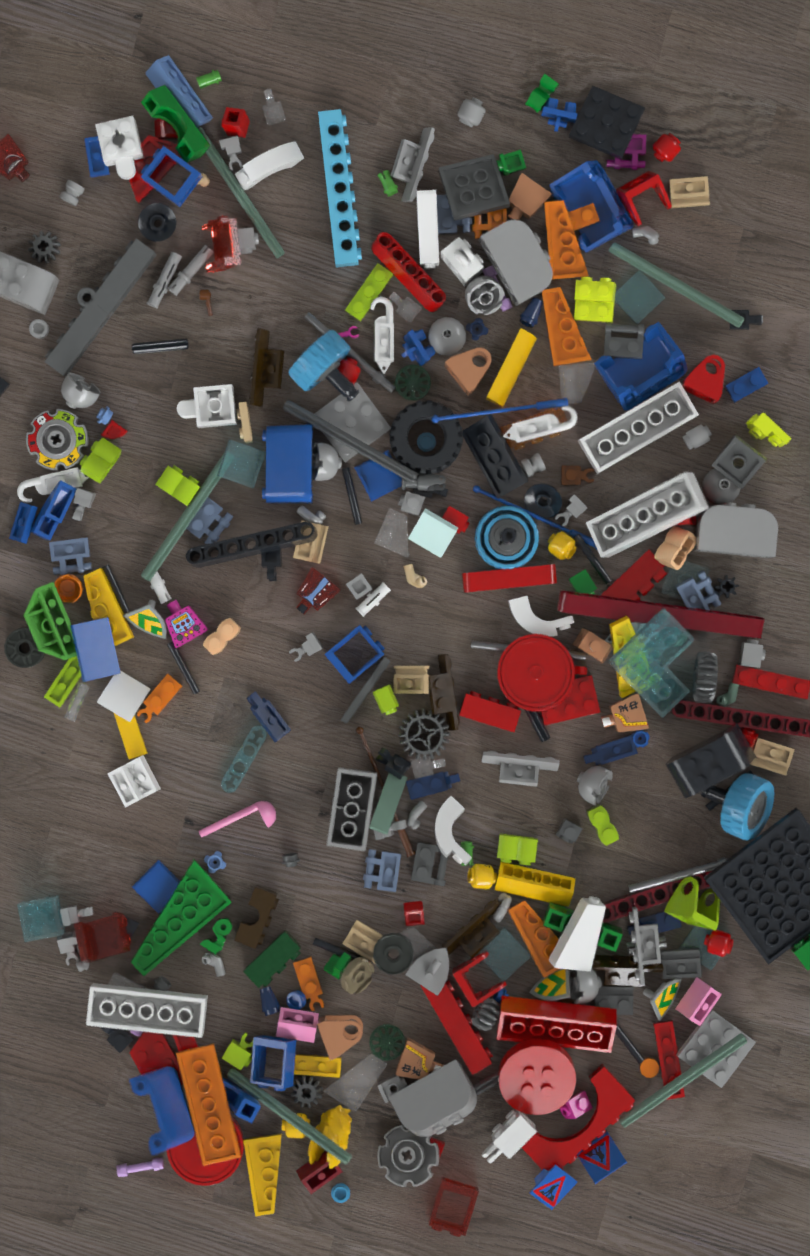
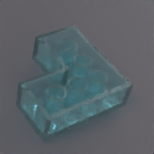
M663 607L608 662L663 718L690 692L668 669V666L695 639Z

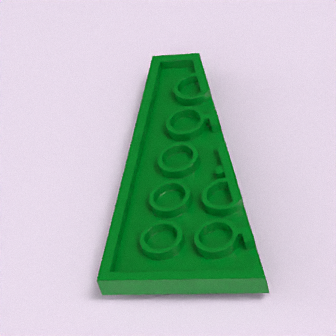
M195 859L190 864L131 960V963L143 976L232 903L231 899Z

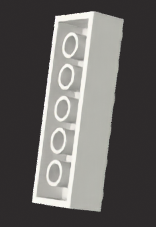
M678 382L579 439L578 443L596 474H599L687 423L699 414L683 386Z
M685 472L586 522L600 557L609 558L709 507L694 473Z
M93 983L90 986L86 1025L202 1038L205 1028L208 995Z

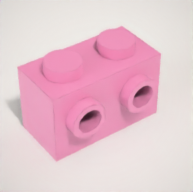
M696 978L675 1009L689 1020L701 1026L722 994L701 979Z
M281 1007L276 1037L314 1043L319 1013Z

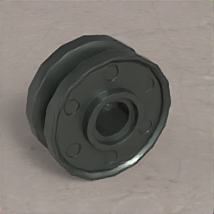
M19 628L13 631L7 637L4 644V652L7 659L13 665L20 668H30L39 664L46 654L38 651L29 628ZM24 642L30 645L28 653H24L21 650V645Z
M400 933L385 934L378 939L374 946L373 958L375 965L386 974L397 975L403 973L410 967L413 961L414 950L407 937ZM396 949L399 955L397 958H390L388 951Z

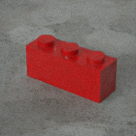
M470 691V694L465 693L459 716L515 732L521 713L517 706L507 702V705L499 704L500 700L489 697L488 700L481 698L482 694Z

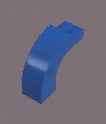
M222 1077L229 1107L236 1116L252 1123L261 1108L259 1101L240 1086Z

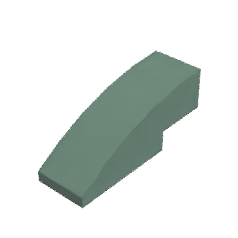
M388 773L369 829L388 834L407 777L403 776L399 779Z

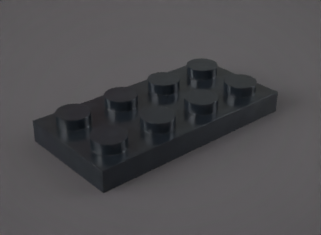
M492 414L487 415L463 430V437L497 499L528 482Z

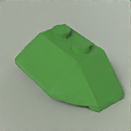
M54 582L36 588L25 610L24 618L38 651L62 660H68L77 656L70 626L71 622Z

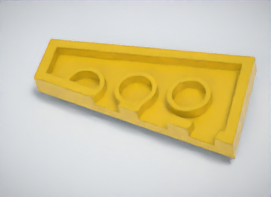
M103 568L84 575L93 620L109 618L115 646L134 638Z
M627 616L609 624L619 696L621 698L656 682L630 619Z
M282 1133L243 1140L255 1217L274 1214Z

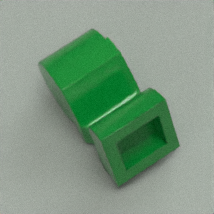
M544 73L540 80V85L532 91L525 105L539 113L550 98V95L558 88L559 83Z
M221 918L214 924L212 929L217 936L216 941L207 938L200 943V945L215 955L223 949L226 941L225 935H228L232 930V922L228 918Z

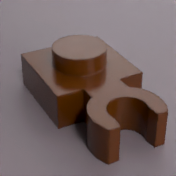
M561 466V485H581V480L592 483L594 479H588L586 475L588 472H594V469L588 468L585 471H581V466Z

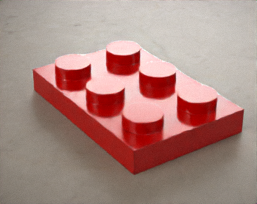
M592 675L576 678L569 695L562 703L550 710L541 711L544 726L600 713Z

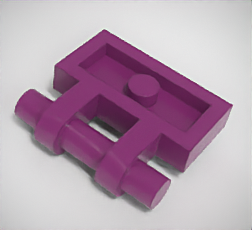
M633 134L624 154L632 155V160H620L614 157V160H607L606 167H614V169L631 168V170L645 168V161H639L638 155H646V135Z

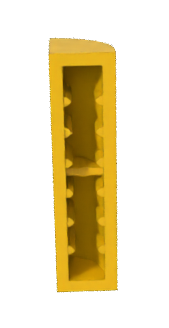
M520 328L486 400L503 408L537 340L534 335Z
M500 862L494 890L569 907L574 893L576 878Z

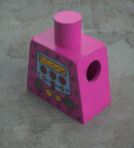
M177 600L167 605L172 615L166 618L165 621L176 648L181 647L209 630L190 606L182 609Z

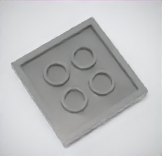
M357 382L354 384L356 390H359V394L352 401L348 402L347 398L340 394L317 411L315 415L365 444L370 445L391 430V427ZM324 433L345 463L358 454L357 451Z
M711 1010L702 1025H698L676 1055L693 1067L742 1033L746 1037L747 1043L703 1073L705 1077L722 1088L756 1042L715 1011Z

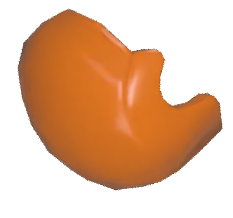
M63 574L56 579L54 584L63 603H74L81 597L83 586L77 576Z

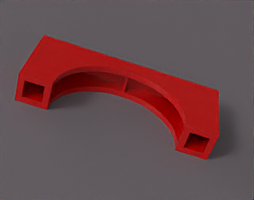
M603 1063L589 1075L597 1094L596 1108L590 1121L577 1133L563 1138H550L536 1132L521 1147L542 1170L550 1171L555 1164L563 1170L567 1163L571 1164L576 1160L577 1154L581 1150L585 1151L591 1146V1141L595 1137L600 1138L606 1132L605 1128L610 1124L614 1125L620 1119L619 1115L633 1108L634 1097Z

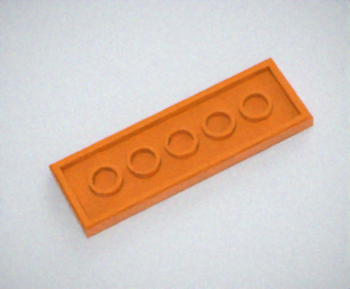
M214 1043L176 1052L203 1166L241 1157Z

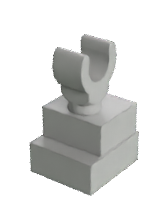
M238 136L219 140L221 149L226 150L228 157H230V170L233 171L232 164L235 162L242 169V163L237 157V154L242 153Z
M77 488L73 503L78 504L72 519L81 521L85 507L91 508L96 493Z
M575 494L569 499L571 504L566 508L567 510L555 517L556 520L560 516L565 518L562 526L567 525L568 519L572 515L577 518L587 509Z
M314 632L306 636L307 641L301 644V647L293 648L289 651L290 654L294 651L298 652L299 656L294 660L295 662L299 661L306 652L311 656L323 649Z
M401 820L391 823L387 835L374 830L376 840L394 835L393 831L405 829L407 827L406 821Z
M77 905L66 906L60 909L63 926L78 923L80 921L79 917L94 914L92 906L77 910Z
M77 930L59 933L57 937L60 954L67 953V965L70 964V958H75L76 963L80 960L79 955L75 952L79 938Z

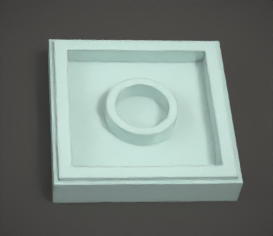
M425 508L408 539L441 558L457 532L458 527Z

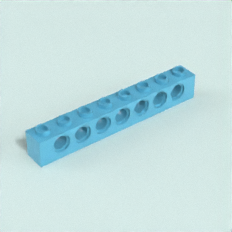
M341 109L320 111L318 116L336 268L359 265L358 260H361L362 256L361 248L356 246V241L360 240L359 229L354 228V222L358 220L356 210H352L355 194L354 191H350V184L353 183L352 172H348L347 166L351 164L350 153H346L345 146L349 145L348 134H344L343 127L347 126L346 115H342ZM330 128H338L339 133L334 136L330 135ZM334 146L341 148V152L337 155L331 153V149ZM337 165L344 168L340 174L333 172V168ZM339 184L346 187L342 193H338L335 190V187ZM345 203L348 209L345 212H340L337 206ZM341 223H349L350 228L347 231H342L339 228ZM349 241L352 243V248L344 250L341 247L342 243Z

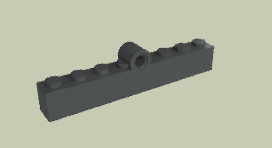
M137 238L134 242L131 241L125 249L127 252L124 256L118 257L115 261L113 271L106 273L102 280L104 283L100 288L96 287L94 291L91 288H83L78 292L77 300L82 306L80 309L81 314L77 319L73 318L68 325L69 330L66 334L62 333L57 339V346L54 349L51 348L45 356V363L64 377L70 373L157 256L152 249ZM87 295L92 297L89 302L84 301Z

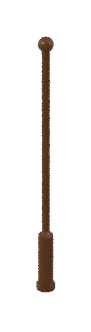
M357 727L356 732L360 734L383 790L384 782L363 734L364 729ZM396 812L394 814L395 822L399 821ZM405 829L397 830L407 853L406 856L409 857L416 854Z

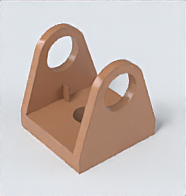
M475 348L449 358L445 362L444 367L467 396L475 391L491 364V355L484 348ZM476 356H482L486 360V364L482 367H477L473 364L472 359Z
M325 1015L318 1018L317 1025L330 1060L338 1058L362 1037L363 1022L356 1015ZM348 1025H354L358 1028V1031L350 1034L344 1028Z

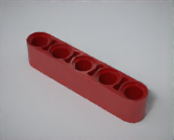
M380 233L371 245L372 252L426 310L436 312L446 300L444 291L389 233Z
M555 564L462 573L464 593L557 583Z

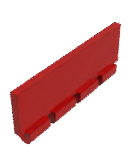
M648 550L601 595L640 601L641 598L636 593L639 592L642 596H645L655 586L650 581L651 579L659 583L667 575L662 569L665 565L655 559V555Z

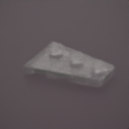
M370 1053L324 1089V1092L356 1112L387 1066V1062Z

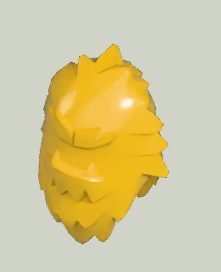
M338 1105L322 1113L321 1121L315 1129L346 1150L348 1136L351 1131L352 1118L348 1114L351 1110ZM310 1140L308 1150L310 1164L318 1161L325 1151L313 1140ZM327 1152L329 1168L338 1166L341 1161Z

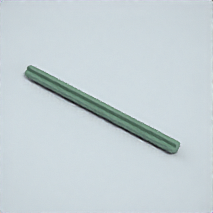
M199 127L198 130L210 144L206 154L274 256L280 258L285 254L284 250L202 127Z
M614 242L610 246L609 252L734 326L740 327L744 318L618 243Z
M228 451L224 452L142 572V578L147 581L152 580L233 461V454Z
M742 1033L738 1034L621 1116L619 1119L620 1124L624 1128L629 1126L747 1043L746 1037Z
M230 1069L227 1074L230 1080L342 1163L347 1164L351 1160V1154L263 1089L257 1087L256 1084L250 1083V1080L240 1072Z

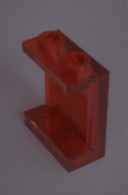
M227 215L218 216L216 220H209L208 224L201 226L202 230H210L212 233L215 261L206 264V272H224L242 265L236 218H229Z
M113 912V915L88 923L78 922L74 924L82 962L91 963L130 951L131 939L126 930L127 919L122 913Z

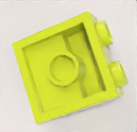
M581 277V280H576L574 320L613 323L616 284L611 282L610 278H600V281H592L591 277Z
M764 412L759 415L756 413L745 423L749 429V434L753 438L762 440L768 436V441L775 447L777 445L782 447L791 440Z

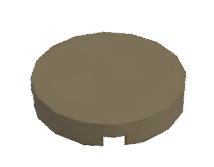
M364 957L351 961L342 974V988L349 994H358L365 990L372 981L371 975L372 973L374 974L373 963Z

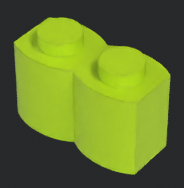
M101 438L99 442L96 440L90 449L92 453L89 456L85 455L80 462L82 466L81 472L101 484L114 466L122 449L104 438Z
M175 465L172 468L167 466L155 485L188 506L200 489V486H198L199 481L191 476L186 478L182 475L183 471Z
M390 684L372 692L381 713L385 712L386 715L397 711L396 707L399 704Z
M598 804L587 810L588 819L596 827V834L603 844L608 846L619 840L618 832L614 825L610 823V818L605 808Z
M500 834L497 858H500V861L505 863H512V860H518L521 865H531V862L535 863L538 838Z

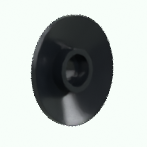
M153 203L146 206L138 218L140 232L145 238L154 242H161L170 238L177 225L174 212L171 208L161 203ZM158 220L162 222L160 227L155 226V222Z
M539 483L531 486L524 497L525 506L528 511L543 518L555 516L562 507V497L559 491L549 484Z

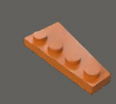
M565 201L544 202L548 254L551 259L549 263L553 273L552 279L589 276Z
M561 287L543 290L541 294L553 367L591 361L590 354L570 312Z
M525 900L509 908L508 912L542 977L545 978L561 969L554 968L549 962L550 955L559 941L554 932L549 927L543 926L541 918Z

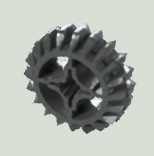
M704 651L698 652L696 656L692 692L693 698L697 702L711 703L715 697L718 676V658L715 653Z
M424 708L422 709V715H419L418 710L414 711L415 717L409 713L408 717L411 720L408 722L406 719H403L402 722L407 725L406 727H399V729L405 730L404 733L398 734L399 737L405 738V740L400 741V744H407L403 750L407 751L410 748L409 756H412L415 752L417 753V760L420 754L423 755L424 761L427 760V754H430V758L434 759L433 752L440 756L441 753L438 749H446L442 743H449L448 739H444V736L450 735V732H444V729L449 728V725L442 726L441 724L445 721V718L438 720L437 718L440 714H436L433 717L431 709L427 715ZM422 719H430L438 727L426 728ZM417 721L418 732L408 737L410 726ZM420 725H422L423 729H426V731L428 730L429 732H431L429 735H427L428 744L425 740H423V737H417L421 734ZM440 732L439 742L432 748L430 738L432 735ZM420 740L425 744L426 750H419L410 742Z

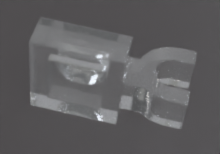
M271 89L264 90L267 105L262 106L267 125L286 121L281 101H274Z
M393 292L388 298L398 306L395 312L409 323L413 321L422 309L408 296L403 300Z
M427 756L425 761L423 757L418 760H411L415 779L434 775L433 769L446 766L445 758L431 761L430 756Z

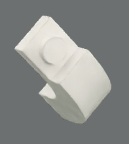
M296 141L286 143L247 162L241 170L235 173V176L242 189L246 191L267 176L293 167L303 160L304 157Z
M528 596L508 601L516 622L532 634L557 636V627L560 630L571 628L570 624L574 623L573 616L553 621L539 619L531 610Z
M450 796L443 803L437 814L434 830L435 839L440 851L446 858L452 852L454 854L452 857L459 864L467 865L472 857L456 843L452 836V826L464 812L465 808Z

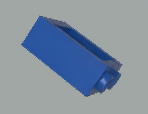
M163 146L162 149L158 148L151 164H146L142 169L141 178L178 207H181L203 176ZM166 155L191 173L175 196L150 178Z
M359 625L324 654L349 684L384 655L382 651L385 648L378 640L376 642L370 637L372 633L366 625L363 628ZM360 632L378 654L352 675L334 653Z
M268 1035L255 1036L253 1038L250 1083L257 1084L259 1088L274 1087L276 1091H285L286 1088L292 1087L297 1040ZM267 1047L284 1050L282 1079L264 1077Z

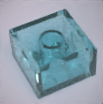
M59 895L23 901L17 904L24 942L60 936L66 932L60 913Z

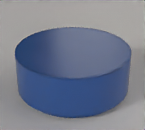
M294 990L287 995L286 1002L290 1009L300 1010L306 1004V997L303 992Z

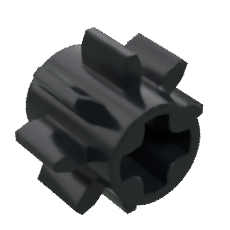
M724 575V580L717 578L719 585L714 588L719 589V596L725 594L727 599L729 598V593L736 595L734 589L739 587V585H735V577L731 578V580L728 579V575ZM726 581L727 584L731 585V588L728 589V592H726V589L722 588V585H725Z

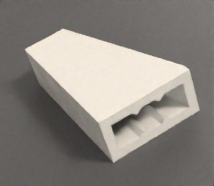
M436 190L417 191L420 266H424V269H435V266H439Z
M593 896L581 898L550 955L549 962L554 968L591 972L606 908L599 898Z

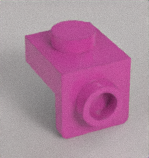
M580 1091L560 1108V1112L565 1119H576L593 1107L586 1092Z

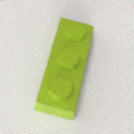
M377 263L345 311L361 322L371 308L372 301L381 294L392 278L393 273Z
M77 656L68 659L44 698L61 708L81 677Z

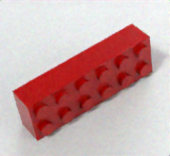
M510 996L501 997L496 1040L523 1042L531 1039H545L565 1048L612 1052L617 1027V1009Z

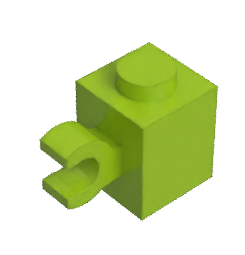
M247 1032L243 1034L240 1043L233 1039L222 1056L223 1060L239 1070H242L244 1066L248 1067L252 1061L250 1056L252 1050L247 1047L253 1046V1040L252 1042L245 1040Z

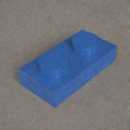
M98 136L84 138L90 177L110 175L109 166H106L103 161Z
M760 367L727 384L725 388L735 403L767 385L768 382Z
M20 502L9 539L27 544L38 507Z

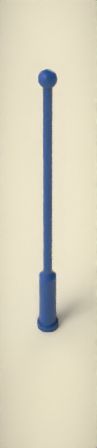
M565 397L563 399L536 402L533 405L441 417L434 415L432 421L438 423L440 420L532 408L539 410L568 406V399Z
M478 485L473 487L475 493H482L505 505L518 507L527 512L531 517L568 533L572 538L580 534L586 544L597 550L593 538L576 530L562 527L502 498L497 499L495 495L480 489Z

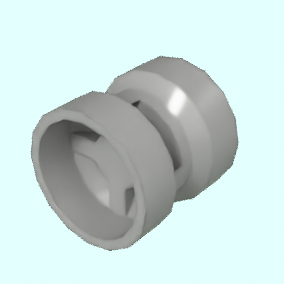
M67 180L65 184L66 191H62L59 197L69 204L76 206L79 201L77 196L82 195L85 189L77 183Z
M539 453L534 454L530 459L525 458L521 460L528 478L533 476L535 472L546 470Z

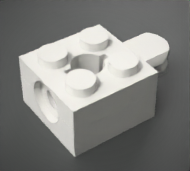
M129 116L95 124L105 165H116L117 173L122 179L129 180L133 178L136 173L134 160L144 158L134 117Z
M458 237L441 251V259L465 287L472 279L483 272L484 262L478 254L474 255L471 252L472 247L466 239L462 240Z
M232 384L193 388L194 399L182 400L177 405L178 414L184 419L196 418L198 428L237 425L234 387Z
M511 1110L505 1117L507 1120L502 1125L499 1123L492 1130L493 1142L482 1153L484 1158L489 1156L487 1159L489 1163H492L502 1152L510 1159L537 1132L535 1124L524 1113Z

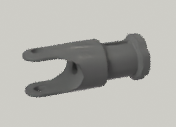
M419 473L414 482H409L402 478V490L406 488H417L420 491L444 490L446 479L443 475Z

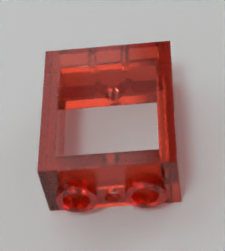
M441 1177L428 1220L431 1228L436 1231H450V1234L456 1237L466 1236L479 1193L478 1187ZM443 1190L470 1197L462 1225L435 1218Z

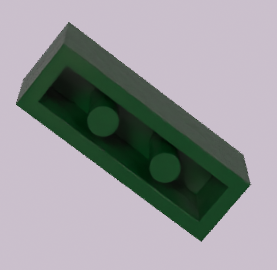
M285 930L243 972L258 988L262 985L266 987L273 980L271 977L276 972L280 974L287 967L285 963L289 959L293 961L300 955L301 945Z

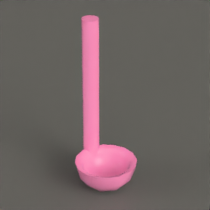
M259 801L198 832L202 838L259 810L266 826L269 828L276 820V810L268 801Z

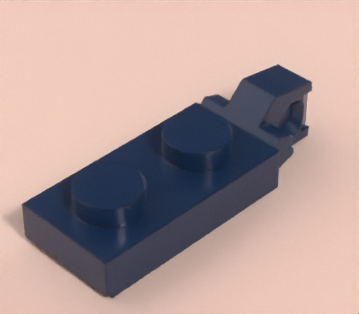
M256 691L246 698L251 705L252 713L274 742H277L291 731L269 700H266L264 697L261 699Z
M629 735L595 746V748L591 749L592 753L584 755L583 759L586 764L595 761L596 765H603L637 754L638 752L633 742V736Z
M442 771L408 780L406 784L410 799L447 791L452 788V783L460 781L458 773L449 775L448 771Z
M664 911L642 916L638 919L639 925L657 923L658 933L682 927L679 919ZM634 925L627 926L630 935L631 931H634Z

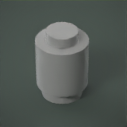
M700 424L687 431L686 435L682 436L688 449L691 450L709 442L712 434L707 425L703 427Z

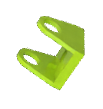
M693 877L684 878L667 903L664 912L688 925L716 931L719 923L720 899L710 888L704 891L698 900V881ZM688 882H692L693 889L691 893L685 895V885ZM714 893L715 900L711 906L707 907L705 900L709 894Z

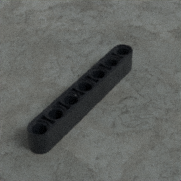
M308 521L193 547L187 551L186 559L193 567H206L309 543L317 538L318 532L312 523ZM312 528L310 535H303L305 529ZM292 532L293 537L290 540H285V535ZM269 537H274L272 544H266ZM251 541H256L255 547L248 549V544ZM237 545V550L234 553H230V547ZM218 549V555L211 557L212 551ZM200 554V559L193 562V556Z

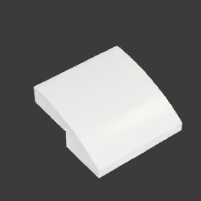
M120 670L121 674H116L112 677L97 703L131 722L151 689Z
M144 755L108 773L125 807L161 789Z

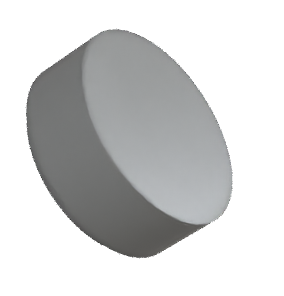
M36 319L31 322L29 331L33 337L43 339L49 333V326L44 320Z

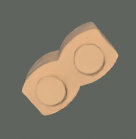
M673 526L667 533L665 541L657 549L655 559L662 565L679 570L683 566L687 554L694 548L697 537L691 531Z
M228 618L218 626L216 632L210 634L205 639L203 646L212 655H216L226 647L228 641L234 639L239 634L241 627L232 618Z

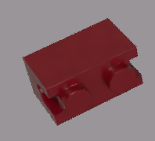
M326 1150L318 1161H315L313 1164H310L308 1161L296 1170L301 1182L310 1194H313L343 1172L339 1165L331 1169L329 1168Z

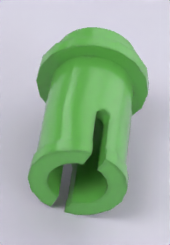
M214 69L211 73L196 77L200 89L215 83L218 85L222 81L219 71H214Z
M389 170L383 171L384 174H378V178L385 189L384 194L392 196L398 192V186L394 184Z
M463 841L460 847L472 857L468 863L469 866H472V849L474 845H472L471 841Z

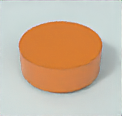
M645 1058L640 1063L639 1068L643 1076L652 1078L658 1074L659 1064L655 1059Z

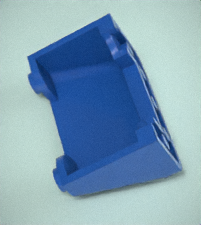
M597 160L586 161L549 185L552 197L555 200H564L569 212L594 203L600 222L579 230L581 234L579 235L578 244L585 253L633 228V222L603 166Z
M660 322L648 326L645 330L642 359L615 358L613 360L611 356H602L594 363L599 374L625 411L639 405L682 377L687 371L683 352Z
M312 425L266 426V430H263L262 439L266 441V487H262V499H266V503L313 504L311 489Z
M166 1066L129 1079L131 1088L136 1095L150 1094L161 1131L153 1134L149 1139V1148L152 1155L186 1143L194 1137L195 1130L178 1072L175 1068Z

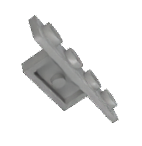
M432 127L423 129L419 144L406 139L401 140L390 176L406 182L401 199L403 202H412L417 195V186L423 176V166L428 160V150L434 140L435 129Z
M496 751L483 752L482 763L500 765V783L536 787L538 785L539 769L558 771L560 762L552 757L537 758L534 755L519 756L515 753L501 754Z
M632 907V912H629L630 924H634V931H631L632 943L636 944V950H633V959L638 964V969L635 970V979L639 981L641 986H645L643 965L661 963L657 923L639 925L637 908Z

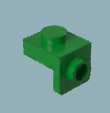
M521 150L504 155L501 153L498 157L499 160H496L499 171H503L504 176L526 169Z
M345 952L341 957L333 954L324 966V971L339 980L350 963L351 956Z

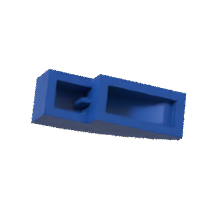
M60 480L42 506L30 532L45 540H51L58 524L63 521L75 495L76 488Z

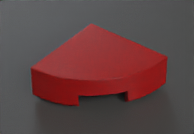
M111 420L101 436L107 439H118L123 437L128 431Z

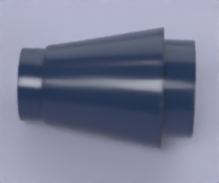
M533 298L521 313L520 323L529 328L537 325L543 302Z
M271 987L260 989L262 1012L265 1013V1016L280 1012V1004Z

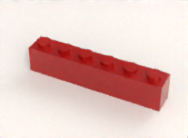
M449 980L445 982L438 996L420 985L471 1074L473 1075L491 1065L493 1055L488 1047L484 1048L482 1045L483 1037L478 1030L474 1031L471 1026L473 1023L470 1015L464 1014L462 1010L464 1005L459 997L455 998L452 992L455 989Z

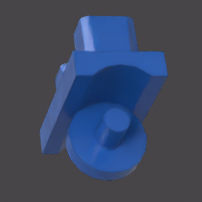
M549 98L546 106L543 107L541 116L548 117V124L554 125V131L558 132L559 127H567V122L575 123L577 118L576 103L566 102L563 111L557 109L559 100Z
M422 329L415 332L411 330L403 337L406 343L402 345L405 349V352L401 354L402 357L409 356L411 361L416 360L420 367L425 365L436 353L431 345L425 348L422 346L421 342L426 339Z

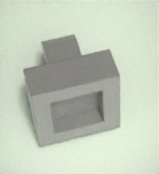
M362 573L346 584L356 600L372 590Z

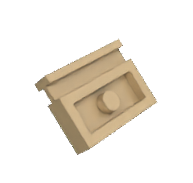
M708 176L669 179L672 208L710 205Z
M246 402L239 403V409H236L237 418L242 423V428H239L240 438L244 439L245 443L253 442L249 408Z
M312 523L317 529V538L312 542L296 545L293 558L321 564L329 526ZM312 528L305 529L303 535H310Z
M394 666L396 674H394L393 692L395 694H429V675H427L429 666Z
M757 738L753 749L756 759L751 765L786 776L795 749Z
M356 920L342 944L375 963L373 958L374 946L383 935L361 921Z

